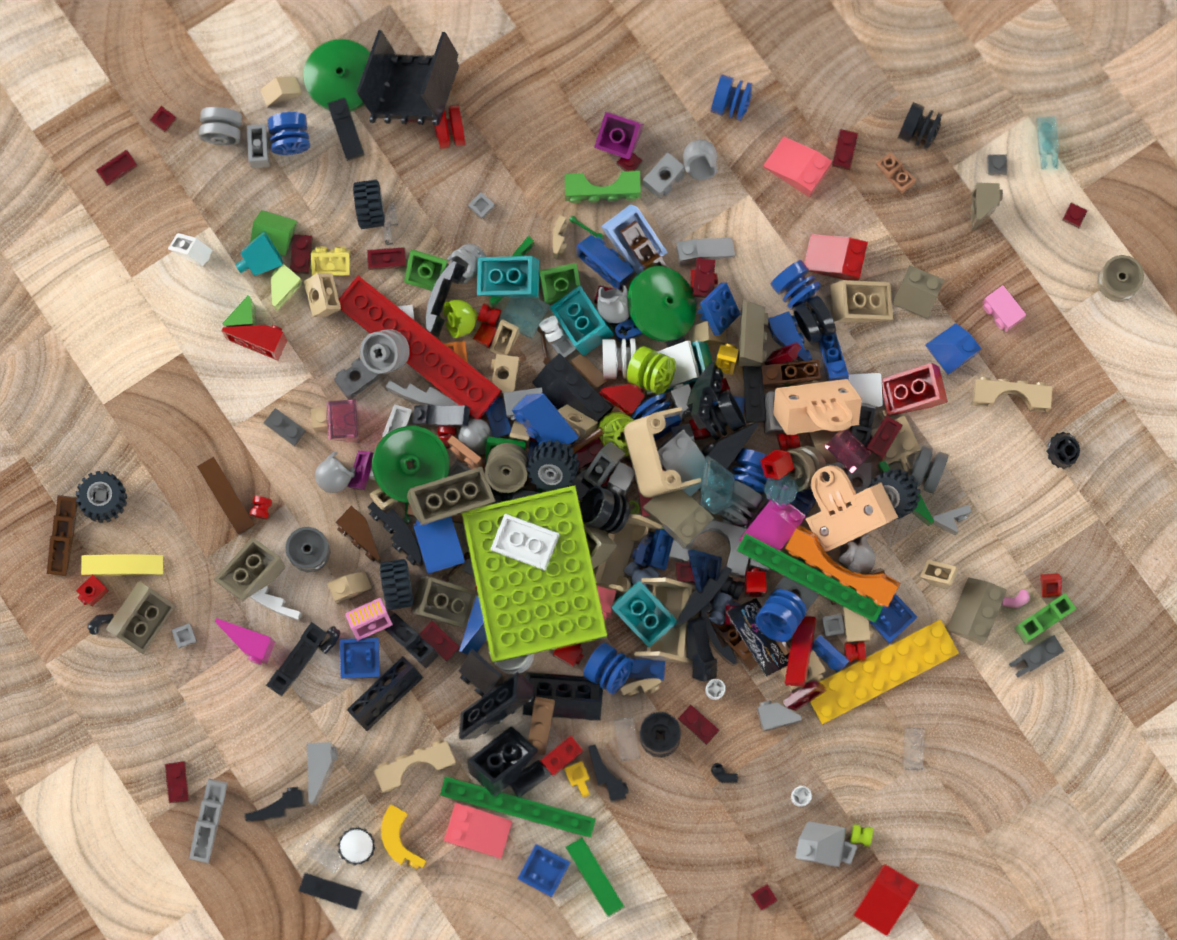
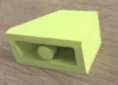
M284 264L281 268H276L271 277L272 305L277 311L303 284L301 278Z

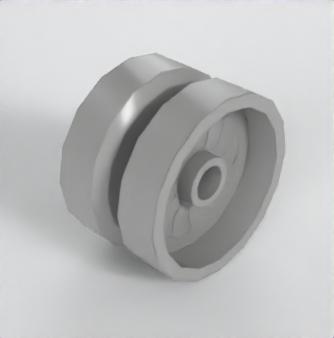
M222 107L202 109L200 121L203 125L199 127V139L216 145H235L240 142L241 132L238 128L242 125L241 113Z
M393 329L381 330L367 335L362 341L360 348L363 364L370 371L377 374L388 373L402 368L408 361L410 354L406 338L400 332Z

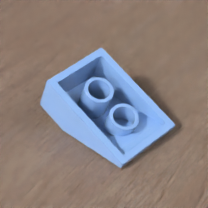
M630 204L601 227L623 258L634 267L633 270L638 275L644 269L620 233L622 229L637 221L657 253L662 257L668 252L638 207Z

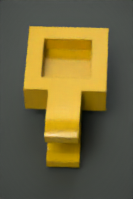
M581 761L564 768L571 787L578 786L582 798L589 796L590 793L585 782L590 780L583 762Z

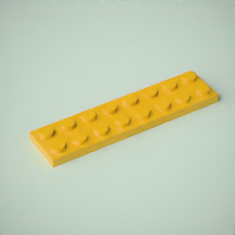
M940 619L866 657L865 661H859L818 682L824 685L826 692L812 700L810 704L821 725L958 655L959 652Z

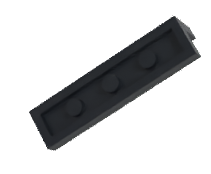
M402 656L347 711L368 731L424 677ZM404 664L407 665L402 672H398ZM391 679V682L384 686L385 682ZM377 693L373 699H370L371 695ZM360 706H363L360 712L354 713Z

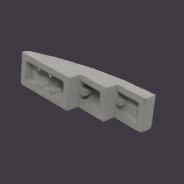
M389 380L386 385L387 391L418 405L459 406L449 397L432 387L425 393L412 384H409L407 389H404Z
M210 778L207 780L189 859L209 863L228 782Z

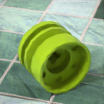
M642 346L633 354L629 362L627 380L633 385L641 388L645 387L646 390L659 395L664 393L672 383L676 371V361L670 356L662 353L658 354L657 351Z
M611 412L605 415L597 426V429L601 427L605 433L599 437L603 446L605 447L609 442H612L625 453L624 456L630 455L625 436L622 435L621 440L618 437L620 432L624 433L625 426L634 420L622 412Z

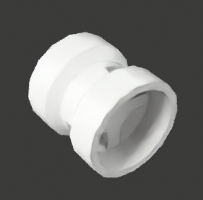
M556 316L546 318L539 324L541 330L545 331V337L548 342L555 341L564 335L563 329L558 326Z
M719 679L709 681L705 689L707 697L711 700L722 698L726 689L725 684Z
M799 786L791 793V801L798 807L807 805L812 797L811 791L805 786Z

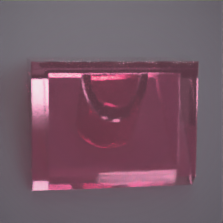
M356 399L326 402L328 440L360 443L359 410Z
M847 429L839 431L825 445L851 473L872 454Z

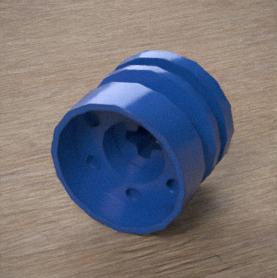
M721 74L710 112L723 115L726 108L730 109L729 118H733L734 112L738 111L736 120L741 121L750 104L752 83L747 82L744 90L742 89L743 80H740L737 87H734V78Z
M283 112L268 118L269 133L273 135L270 138L272 153L277 155H294L309 150V134L305 132L308 129L306 114L301 112Z
M802 260L787 267L770 283L778 295L787 292L782 301L784 303L790 301L787 304L790 310L800 303L805 304L821 287L819 281L813 283L815 280L814 275L806 279L804 278L809 269Z
M661 393L644 401L631 416L634 420L654 413L666 411L670 407L671 402H664L667 396L665 393ZM679 414L665 418V428L661 432L653 434L655 441L671 432V427H676L682 422Z
M742 448L736 458V463L742 466V468L733 467L732 472L734 474H731L729 479L739 481L757 493L766 494L768 490L766 485H769L771 480L765 478L760 460L767 455Z
M782 589L774 590L757 614L756 624L759 630L768 638L780 642L788 641L805 617L807 609L801 598L794 593Z
M604 642L590 656L583 675L595 684L600 682L602 689H607V692L610 694H615L622 688L630 676L634 660L626 657L623 653L617 655V649Z

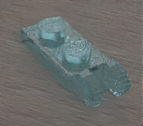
M1056 116L1037 117L1041 169L1047 168L1046 155H1052V167L1056 169L1058 168L1059 153Z

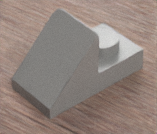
M966 505L933 516V524L953 535H957L958 529L954 520L960 522L968 519L967 516L971 513L970 506Z

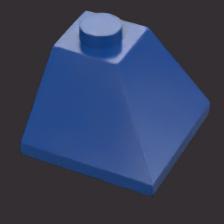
M957 323L925 345L947 375L975 357L981 350V347L972 335Z

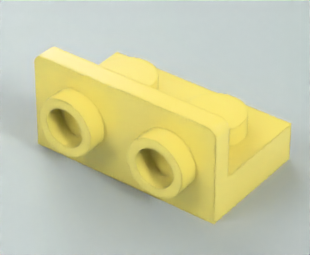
M343 246L335 247V249L316 247V250L311 252L312 276L317 273L350 275V249H346Z

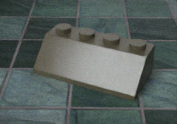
M482 466L411 488L407 494L412 512L421 525L495 503Z

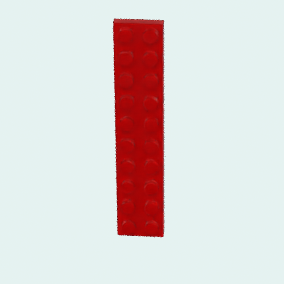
M359 275L339 297L340 310L370 334L388 329L400 332L409 344L410 354L406 363L456 404L470 407V415L475 419H480L502 393V390Z

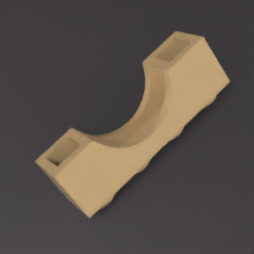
M979 377L973 383V406L991 407L998 397L1005 394H1013L1020 397L1026 403L1029 411L1048 413L1051 409L1052 386H1047V383L1038 382L1036 385L1028 384V381L1013 383L1009 382L1008 379L992 381L988 377Z
M439 740L432 743L433 747L425 750V747L414 750V754L407 757L404 754L395 758L396 762L389 764L387 761L377 765L378 769L374 770L382 792L386 793L401 787L404 773L414 764L426 763L433 766L438 772L456 765L448 742Z

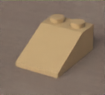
M842 280L830 285L834 322L854 323L893 320L890 282Z

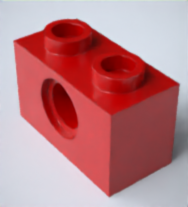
M569 736L541 759V763L554 777L583 753V749L572 736Z

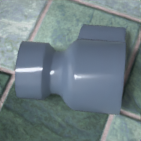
M634 561L623 570L627 576L632 577L633 585L639 580L641 581V578H658L661 575L656 568L651 566L640 570Z
M716 593L711 604L714 611L711 612L709 620L714 624H724L725 606H739L740 604L734 602L733 598L728 594Z

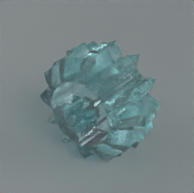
M784 476L780 480L769 478L766 482L764 493L767 495V499H772V503L777 502L779 505L782 503L788 505L789 502H793L798 486L795 484L796 480H791L790 476Z

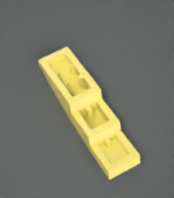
M163 555L81 556V575L141 576L163 574Z

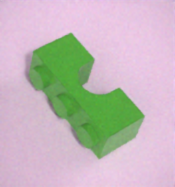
M1064 593L1040 611L1018 624L1014 629L1026 644L1076 610V607L1066 593Z

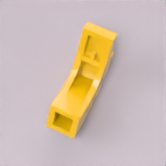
M390 804L381 825V836L386 851L400 865H403L407 859L409 860L407 864L413 868L418 869L419 866L424 868L427 861L408 851L401 842L400 832L408 814Z

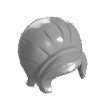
M695 140L686 146L683 154L686 172L690 173L691 177L696 180H706L714 177L718 171L716 167L717 151L714 145L706 140Z
M475 244L463 245L452 252L447 258L450 261L449 265L455 261L465 267L459 282L461 284H467L469 280L477 277L478 257H486L484 251Z
M623 286V292L617 289L604 291L603 287L599 288L597 309L605 321L621 323L629 318L628 290L626 286Z
M471 419L468 422V426H462L458 430L457 438L477 455L486 454L487 438L492 437V431L484 420Z
M337 452L330 454L326 460L318 465L315 471V480L318 486L328 493H338L344 490L355 473L354 467L347 470L334 458L338 454Z
M868 534L847 542L848 549L844 545L840 546V557L838 560L848 570L867 574L874 567L876 557L874 550L866 540V538H869Z

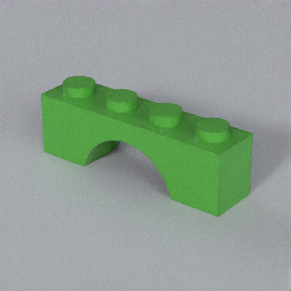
M640 171L621 172L616 182L606 187H598L591 184L584 176V173L565 174L566 201L570 203H580L581 200L595 203L606 199L609 202H615L618 199L635 201L637 198H641Z

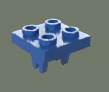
M727 282L720 283L700 303L702 308L697 311L698 314H702L701 320L708 321L714 335H721L741 315Z
M895 593L888 607L883 606L876 622L874 623L869 620V623L890 644L918 617Z
M363 638L358 641L356 639H340L341 679L380 677L379 638Z
M535 844L517 879L553 897L571 862Z

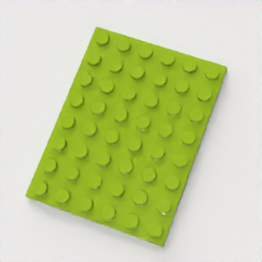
M575 485L483 506L462 513L493 663L608 637ZM504 514L560 534L545 571L490 550Z

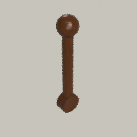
M539 327L538 332L541 336L542 347L544 352L543 363L547 365L551 361V359L548 357L547 347L544 337L545 331H542Z
M470 552L464 554L465 561L471 557ZM463 563L456 565L447 576H443L442 581L449 582V578Z

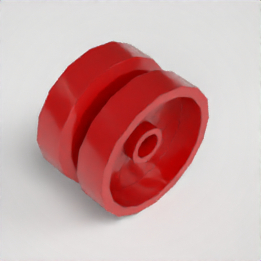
M459 104L449 106L450 118H446L444 109L440 124L434 126L440 149L450 147L449 136L453 135L456 146L466 145Z

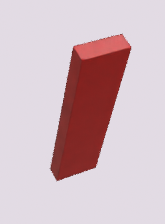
M805 616L793 634L785 676L786 686L805 687L816 626L815 616Z

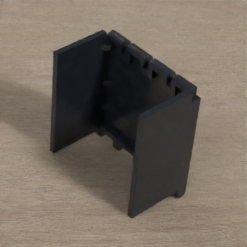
M378 30L356 91L371 114L369 117L370 123H375L378 118L384 119L385 124H390L392 119H401L402 124H407L408 120H418V125H424L425 120L433 121L434 126H438L459 68L457 62L459 54L446 32L441 33L434 55L409 56L395 54L396 52L382 30Z

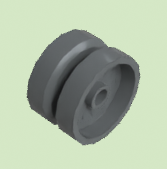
M923 445L915 459L911 475L914 476L913 481H917L919 484L917 488L921 485L923 479L926 478L924 491L934 494L949 455L939 451L934 460L931 461L933 448Z
M301 527L293 531L288 537L285 546L286 555L293 566L307 573L316 572L323 568L329 561L331 553L330 545L323 533L312 527ZM306 547H310V548H311V550H310L309 552H305V551H307V550H306Z

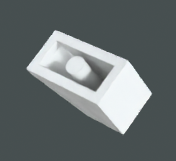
M177 233L168 248L175 254L201 266H204L209 260L210 254L213 251L197 238Z

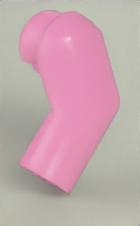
M1020 590L1015 598L1004 597L1002 606L1015 609L1021 608L1030 599L1028 591Z

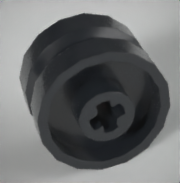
M816 295L808 299L807 306L800 303L793 307V315L796 318L797 324L810 344L813 345L820 341L821 333L828 337L836 332L834 320L819 296Z

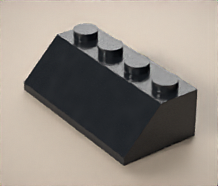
M560 353L545 365L532 382L536 388H542V393L557 410L565 405H569L595 420L598 424L612 410V407Z
M515 673L461 712L458 738L461 740L476 739L480 735L486 734L494 725L500 724L504 718L514 714L524 704L531 702L534 685L520 673Z
M526 672V679L534 685V692L531 702L523 705V715L532 716L535 698L541 697L555 700L552 718L601 721L603 689L600 687V682L595 684L584 676Z

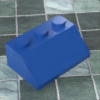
M591 234L576 246L577 257L615 289L621 290L634 276V267L626 260L623 262L614 249L611 248L609 250L600 237L597 236L595 238Z
M544 393L526 395L511 410L515 414V419L525 426L527 434L539 443L538 446L542 442L547 443L548 440H552V442L560 441V444L566 443L569 445L579 437Z

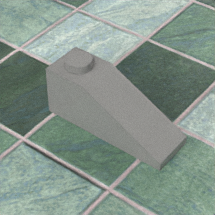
M732 238L693 239L677 242L676 245L679 266L696 264L697 258L719 260L735 257Z

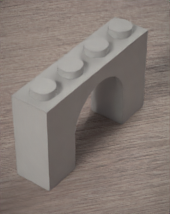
M714 518L684 549L673 540L669 559L682 563L688 562V550H691L694 540L704 532H717L726 538L730 546V555L727 567L732 569L730 575L744 578L749 557L736 550L740 544V537L749 526L738 527L734 526L730 521L723 520L718 522Z

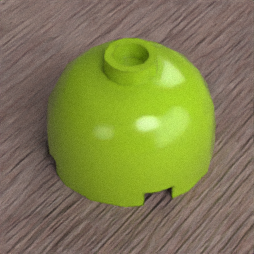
M460 299L445 302L443 306V316H447L448 319L445 325L451 337H463L473 331L478 315L468 302Z

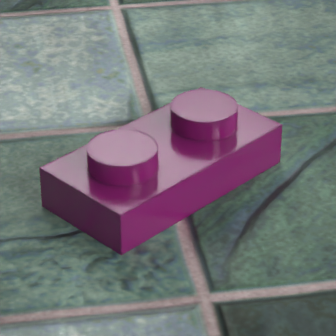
M358 450L353 466L355 468L354 477L351 478L347 487L357 490L366 489L372 469L373 452Z

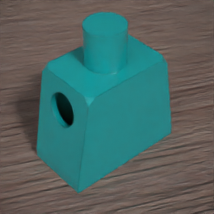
M264 231L241 251L240 254L243 260L235 265L241 274L250 269L253 275L256 276L282 266L284 260L266 231Z

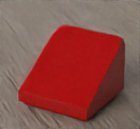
M482 323L473 340L490 348L497 329Z
M1060 574L1040 575L1042 597H1060L1062 595V578Z

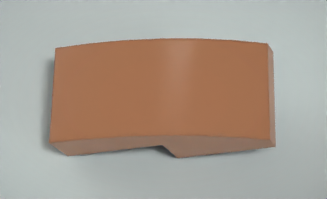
M891 152L876 163L885 177L901 194L916 183V179Z

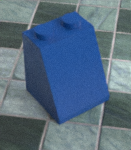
M452 517L421 525L416 520L417 523L413 524L428 574L465 562Z

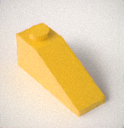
M720 345L716 359L718 368H721L723 373L733 375L739 351L734 345Z

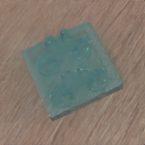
M511 297L499 319V323L503 319L519 327L520 334L533 339L550 305L537 298Z

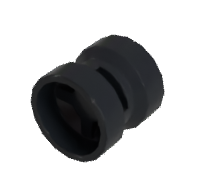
M728 576L720 593L731 595L733 599L738 600L745 583L734 581L732 577Z

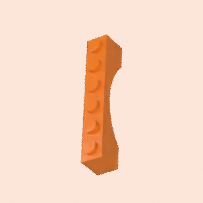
M801 525L795 529L785 547L792 556L797 558L800 556L806 560L805 562L812 567L817 566L822 569L825 575L840 579L839 582L844 586L854 587L857 589V593L873 598V601L879 606L885 605L888 607L901 585L900 582L884 573L876 575L861 574L842 567L825 552L817 535Z

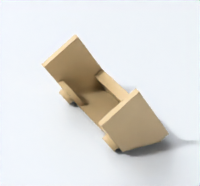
M682 407L645 416L629 422L624 428V436L638 488L644 497H654L697 486L702 482L701 478L682 483L678 472L674 470L663 471L653 434L661 432L665 428V418L678 415L682 411Z
M630 514L627 523L618 533L611 534L604 531L617 546L607 561L593 569L597 586L616 590V595L623 596L631 588L630 580L624 577L625 572L623 570L627 567L634 542H640L647 534L649 528L661 529L662 525L641 515Z
M641 578L642 583L653 585L652 593L667 607L676 620L690 595L697 591L694 585L669 578ZM699 612L692 619L698 618ZM688 621L678 629L672 627L650 648L647 647V652H635L634 656L658 661L693 662L692 659L687 658Z

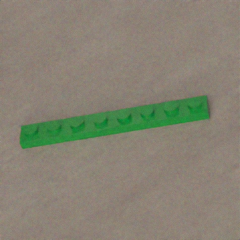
M746 533L736 550L874 623L883 606L877 605L873 599L860 595L856 590L844 586L837 580Z
M446 776L440 792V796L588 838H591L596 819L521 797L518 798L503 792L493 796L485 787Z

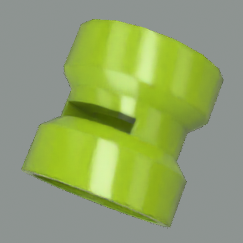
M853 824L850 843H862L864 846L870 847L873 827L867 826L863 828L858 824Z

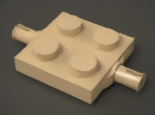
M885 410L882 411V413H878L881 421H883L885 416L887 415ZM904 415L895 419V421L903 426L882 460H886L888 465L901 462L904 470L908 471V468L909 470L912 469L908 458L912 454L921 451ZM878 428L872 430V438L875 435Z

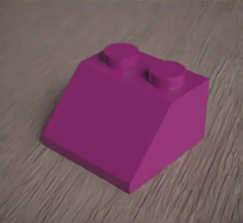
M605 112L594 148L630 159L639 142L644 123L611 112Z

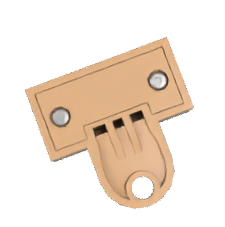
M848 379L776 388L773 415L787 435L818 430L842 431L850 426L859 425L862 398Z
M829 465L820 468L814 473L811 488L821 512L807 518L806 521L811 531L817 535L825 552L898 518L882 483L856 494L848 476L839 467ZM824 471L829 473V481L823 479L822 474Z

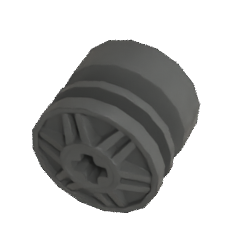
M728 479L722 489L727 498L718 496L717 501L719 503L715 502L712 509L732 524L747 527L749 524L747 519H752L753 517L747 509L757 510L763 498L745 484L734 479Z

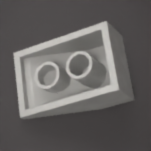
M679 429L657 448L661 467L664 471L674 470L678 472L682 483L701 478L702 482L697 486L681 489L689 496L716 475V472L699 448L683 429Z
M331 742L307 743L309 803L311 805L318 804L335 766V760H338V749Z

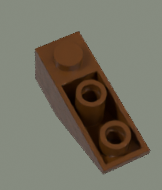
M819 360L762 366L765 389L782 388L821 379Z
M350 506L336 521L337 530L344 537L346 535L350 536L353 539L351 543L358 549L362 547L367 552L365 555L372 562L376 560L381 563V558L366 518L353 506Z
M725 621L722 625L711 622L716 633L727 646L730 645L732 652L749 671L758 665L735 626L725 625Z

